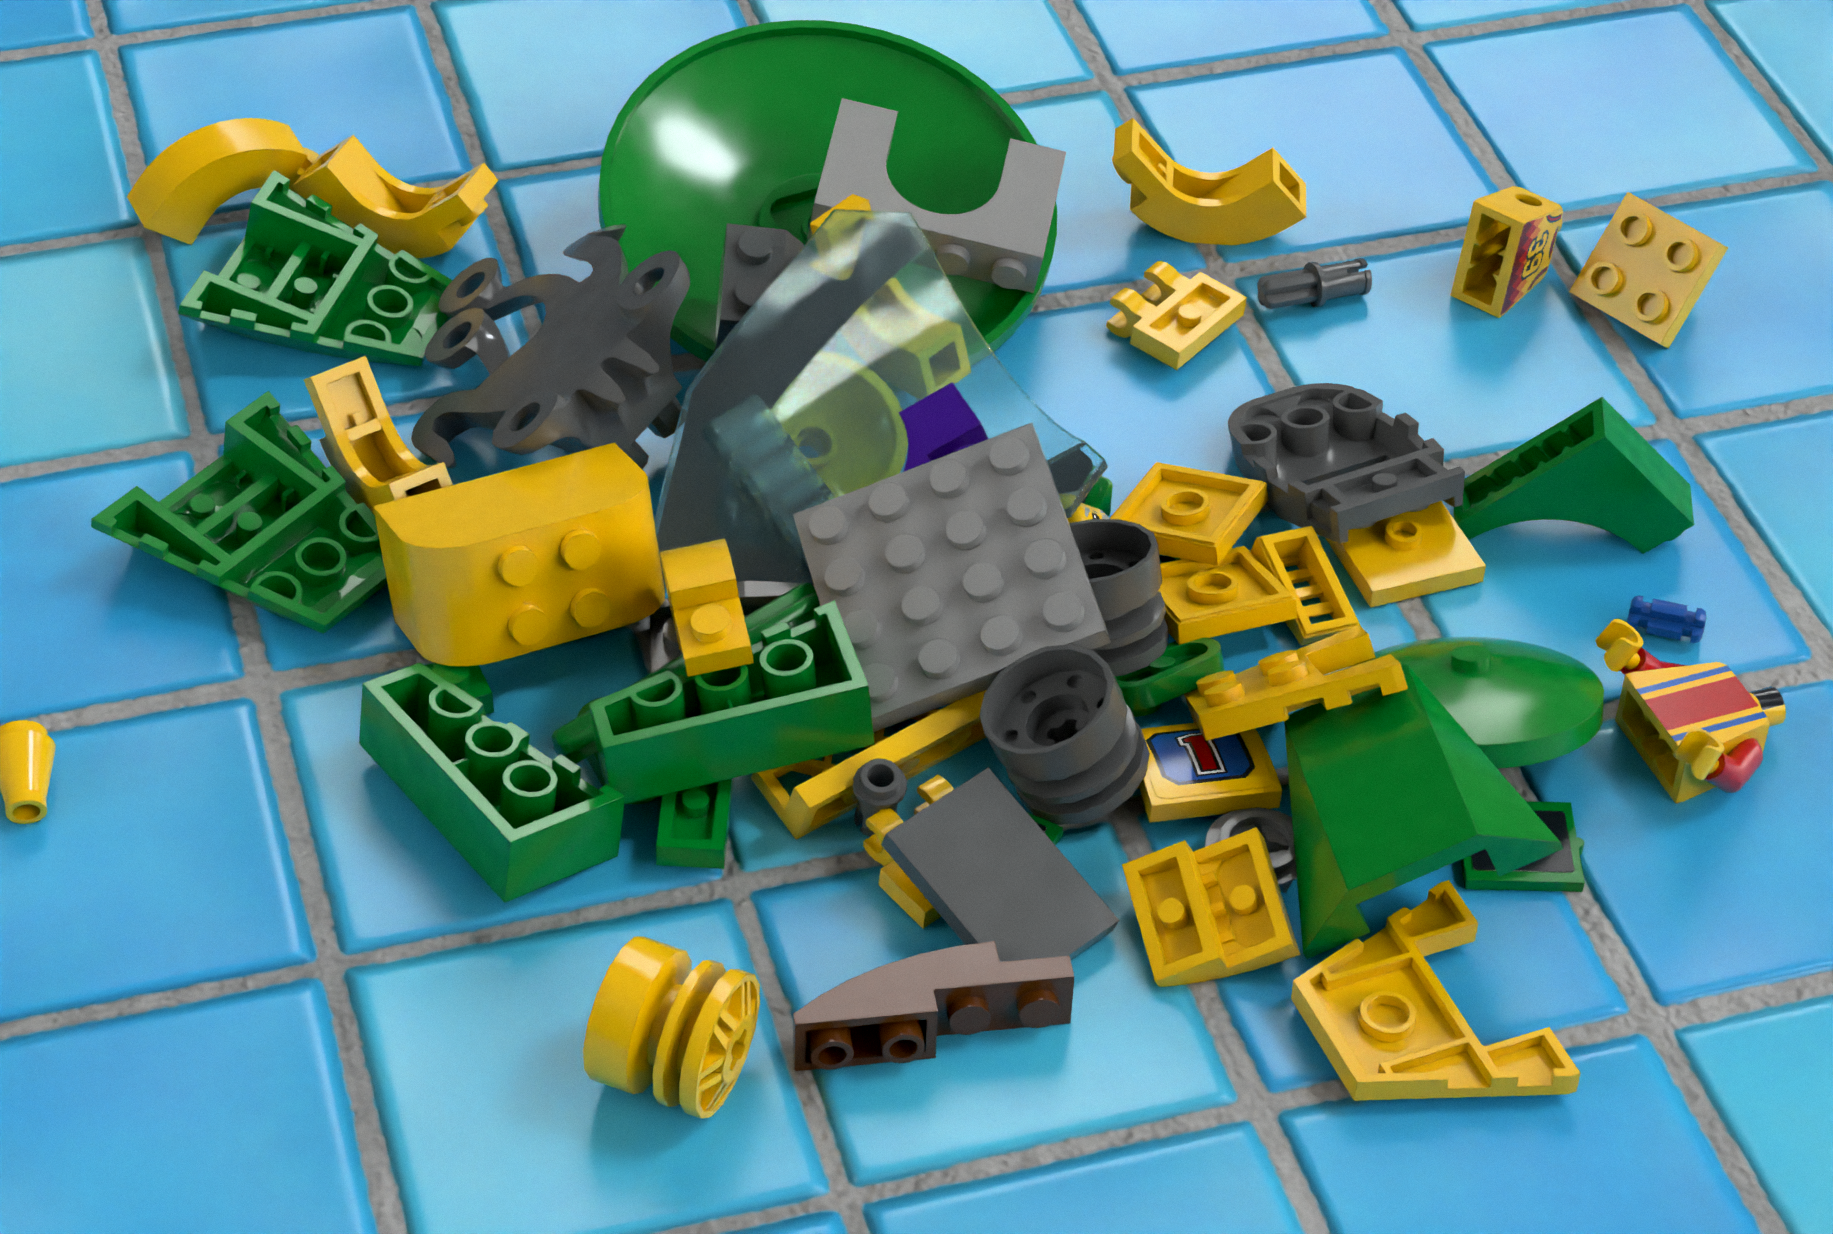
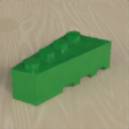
M835 600L815 608V619L792 629L784 621L762 630V641L751 645L754 660L752 664L690 677L687 676V673L677 676L667 670L589 703L598 760L605 783L625 795L624 804L874 745L869 685Z
M420 662L362 683L359 744L504 903L618 856L625 795L608 784L600 789L595 788L580 778V766L561 754L554 759L549 758L529 744L530 734L511 721L504 724L491 720L482 714L483 703Z

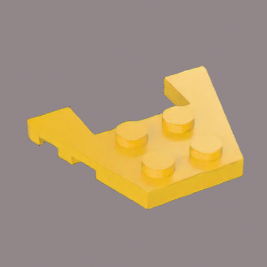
M1359 625L1297 650H1288L1267 656L1258 662L1259 665L1234 674L1233 670H1227L1208 675L1196 682L1198 689L1184 695L1191 717L1207 741L1286 721L1289 719V712L1317 703H1321L1326 710L1349 705L1353 702L1352 695L1377 687H1381L1382 694L1385 696L1406 690L1408 686L1400 662L1391 654L1374 659L1376 656L1369 634Z
M1449 880L1440 882L1428 891L1427 900L1412 910L1404 906L1387 917L1385 928L1364 942L1358 938L1354 939L1294 979L1291 993L1292 1002L1354 1101L1564 1095L1576 1092L1581 1073L1550 1027L1483 1046L1425 960L1424 956L1475 941L1478 922Z

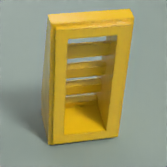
M1313 526L1256 537L1250 552L1296 598L1297 619L1288 620L1285 623L1301 646L1315 643L1360 625ZM1297 565L1299 570L1289 572L1285 569V567ZM1308 581L1310 586L1296 589L1293 586L1295 583ZM1316 597L1322 602L1303 606L1301 603L1302 600ZM1330 614L1333 620L1311 624L1309 620L1311 617Z

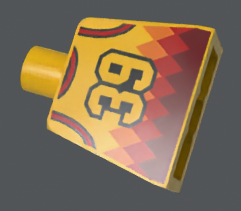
M1511 186L1476 199L1473 202L1450 296L1497 318L1503 316L1546 275L1557 234L1562 228V207L1553 201L1517 186Z

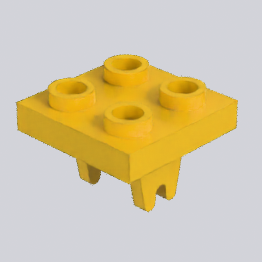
M1627 192L1569 292L1669 349L1728 247Z

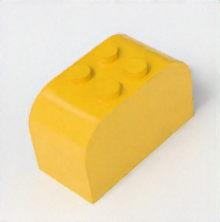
M616 443L606 444L373 506L395 623L422 657L437 664L476 666L513 658L635 623L658 610L665 600V588L648 477Z

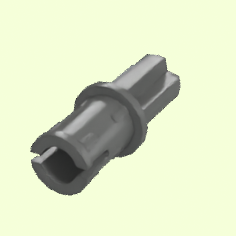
M1363 258L1320 266L1317 262H1308L1302 270L1261 277L1257 282L1258 300L1261 305L1268 309L1310 303L1312 307H1322L1326 300L1368 294L1372 287L1371 271L1369 269L1359 272V269H1364L1368 265L1367 261Z

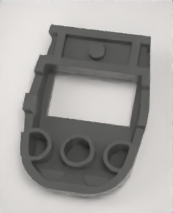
M1333 383L1300 385L1250 400L1236 408L1228 419L1232 451L1237 467L1245 478L1267 483L1268 501L1266 505L1280 519L1301 528L1313 526L1316 534L1339 544L1348 542V530L1368 528L1377 521L1405 512L1422 511L1430 504L1444 501L1453 507L1460 506L1463 502L1465 471L1460 466L1449 470L1443 467L1444 449L1434 438L1424 441L1418 435L1419 422L1407 413L1396 415L1395 419L1383 413V400L1364 390Z

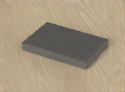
M989 767L887 832L881 845L962 942L967 945L995 941L1000 962L1070 955V960H1072L1111 933L1119 922L1115 914Z

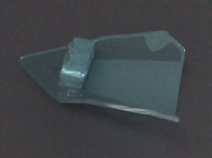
M835 209L770 287L730 331L687 388L654 521L659 555L661 551L725 538L737 582L772 581L811 583V585H814L793 514L902 473L907 460L908 438L905 425L898 412L951 382L954 383L978 417L989 439L1031 422L1033 423L1067 518L1072 517L1108 466L1105 459L1089 444L1069 433L1050 418L1028 396L1000 362L959 300L930 243L911 212ZM662 568L664 588H666L665 579H664V574H663V568Z

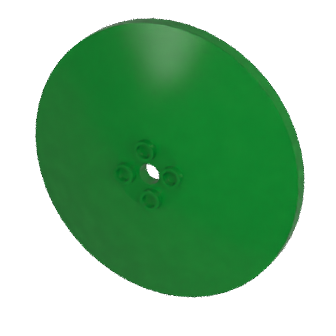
M826 20L779 21L738 28L695 44L669 59L650 74L631 94L616 117L607 137L602 155L598 188L600 227L602 229L612 225H626V229L618 242L626 258L629 273L641 262L655 254L670 250L678 253L690 273V286L674 317L670 338L688 352L713 365L715 363L714 348L720 264L726 225L728 223L784 229L818 255L814 240L807 239L809 223L811 222L814 201L842 98L898 111L886 164L888 177L896 191L911 204L926 211L939 214L970 212L983 206L994 196L999 187L1010 138L1037 145L1021 118L996 91L963 65L930 47L888 31L858 24ZM1056 202L1034 293L1019 289H1006L994 283L960 275H948L939 270L910 263L905 264L893 275L902 290L918 306L930 314L960 326L970 368L994 353L1016 332L1028 317L1039 298L1050 269L1057 237ZM837 330L835 332L834 354L854 360L874 373L850 348ZM874 373L893 395L902 394V392L889 385Z

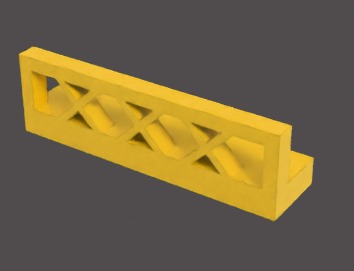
M987 690L955 701L942 709H934L910 718L918 722L889 737L884 736L885 728L874 733V745L863 747L867 749L837 765L831 764L832 754L824 756L822 761L811 759L753 773L751 779L797 840L857 807L858 799L853 791V778L857 770L865 763L874 759L890 760L903 771L908 780L986 738L979 714L984 693ZM790 771L814 776L795 786L791 796H789L777 779Z

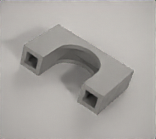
M842 98L815 197L811 222L850 195L855 194L869 200L874 219L897 222L904 225L912 233L922 250L908 263L939 270L948 275H960L994 283L1006 289H1019L1034 293L1044 257L1066 151L1010 138L999 187L986 204L962 214L933 213L921 209L903 198L896 191L888 177L886 164L898 111ZM809 227L807 239L814 240L811 227Z

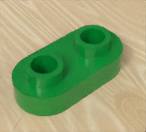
M1206 637L1184 644H1178L1174 641L1169 643L1164 654L1150 663L1149 666L1127 675L1114 676L1123 693L1125 703L1130 707L1134 717L1156 712L1160 708L1161 703L1198 689L1196 682L1199 679L1225 671L1221 645L1218 641Z

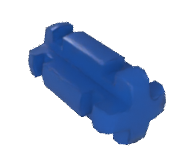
M1640 595L1632 599L1627 623L1635 630L1639 626L1647 628V634L1680 640L1682 635L1690 637V643H1698L1702 639L1707 618L1706 611L1702 608L1697 607L1696 612L1687 611L1688 605L1654 598L1652 603L1644 602V596Z

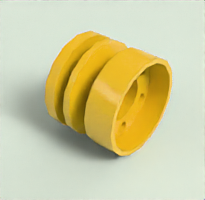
M644 936L633 937L621 948L609 966L596 994L587 1023L583 1047L585 1072L594 1081L631 1094L643 1093L653 1083V1095L659 1104L667 1107L680 1104L687 1114L701 1119L711 1117L724 1104L733 1089L750 1049L760 1007V984L756 975L740 969H729L726 972L723 964L714 960H703L692 970V961L687 951Z

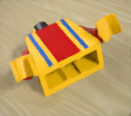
M1620 619L1612 620L1595 639V642L1599 648L1606 651L1604 661L1607 667L1612 671H1621L1625 675L1615 722L1675 804L1686 801L1715 787L1726 793H1736L1741 790L1763 761L1762 753L1769 727L1781 724L1785 720L1786 708L1780 692L1772 686L1748 692L1728 665L1720 662L1681 665L1659 661L1642 648V637L1630 624Z

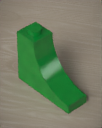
M1600 397L1465 478L1462 505L1454 507V520L1469 540L1489 530L1512 523L1532 520H1564L1579 522L1609 531L1632 544L1643 554L1665 541L1677 538L1686 529L1694 525L1690 484L1603 397Z

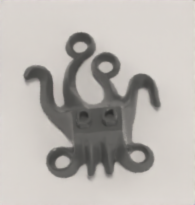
M625 224L612 225L588 233L563 251L565 256L579 261H586L592 265L593 271L591 275L581 282L561 274H542L525 278L505 287L502 285V275L497 259L485 258L473 263L460 272L441 295L438 307L442 313L451 319L434 334L427 344L424 354L428 362L448 370L458 368L470 358L478 355L488 370L489 376L476 389L451 392L441 397L429 407L413 428L411 437L413 446L438 463L444 462L447 468L453 469L457 464L449 443L457 435L470 428L482 427L494 430L492 437L493 445L507 452L519 455L533 453L547 445L561 448L570 453H576L616 443L643 469L648 463L649 455L635 441L640 434L648 427L654 435L667 438L673 435L687 420L685 411L675 397L682 389V386L675 378L672 370L670 349L672 323L690 286V273L686 264L677 252L670 250L649 257L629 273L626 258L618 242L626 229ZM544 303L546 315L543 325L534 337L510 355L506 342L494 321L527 306Z

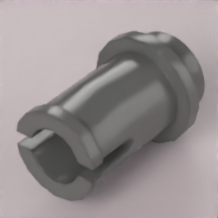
M871 760L861 766L853 778V791L858 799L854 822L856 826L862 824L860 832L869 837L875 833L866 826V819L882 809L891 808L897 813L898 803L903 800L907 790V779L903 771L890 760Z

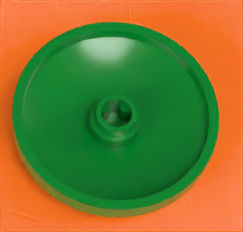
M1446 637L1407 642L1374 652L1376 656L1374 659L1391 654L1401 665L1407 663L1497 769L1536 764L1566 755L1588 743L1600 730L1603 722L1604 689L1598 676L1580 661L1550 648L1499 638Z

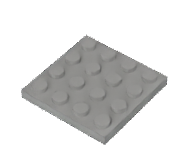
M1032 422L793 514L820 606L835 600L868 682L873 733L987 690L998 673L1026 654L1040 648L1072 644L1093 650L1111 643L1042 445Z

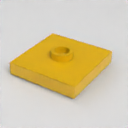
M1156 462L1110 519L1140 524L1154 533L1159 555L1218 566L1267 503V483L1254 479Z
M1442 501L1430 504L1422 511L1405 512L1377 521L1368 528L1348 530V542L1339 544L1325 538L1370 608L1483 582L1485 563Z
M1245 546L1231 548L1218 566L1185 559L1160 564L1162 584L1158 591L1161 592L1165 603L1166 614L1164 618L1168 626V633L1178 644H1184L1204 637L1211 638L1297 619L1296 598Z

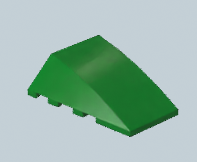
M273 170L251 202L245 237L219 275L203 270L179 305L178 314L247 338L304 352L355 360L366 356L368 362L422 366L426 359L424 353L427 344L434 334L450 320V317L440 311L438 305L441 295L452 280L404 250L394 254L377 243L379 234L361 223L353 229L331 215L332 205L314 194L305 199L289 189L290 179Z
M269 391L225 422L223 455L158 502L136 486L91 519V527L155 556L274 615L323 634L388 584L375 515L364 502L357 504L345 490L346 481L333 466L327 468L311 450L312 441L298 425L290 426L280 414L279 402Z
M1407 663L1401 665L1408 686L1406 690L1383 696L1381 687H1377L1352 695L1353 702L1349 705L1326 710L1321 703H1317L1289 714V719L1284 721L1302 947L1306 959L1370 933L1359 903L1486 849L1500 877L1564 849L1558 838Z

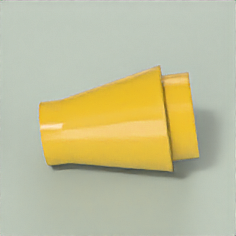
M18 720L0 726V791L5 803L6 817L18 824L35 823L43 819L47 814L46 800L56 745L53 739L48 736L46 728L34 721Z

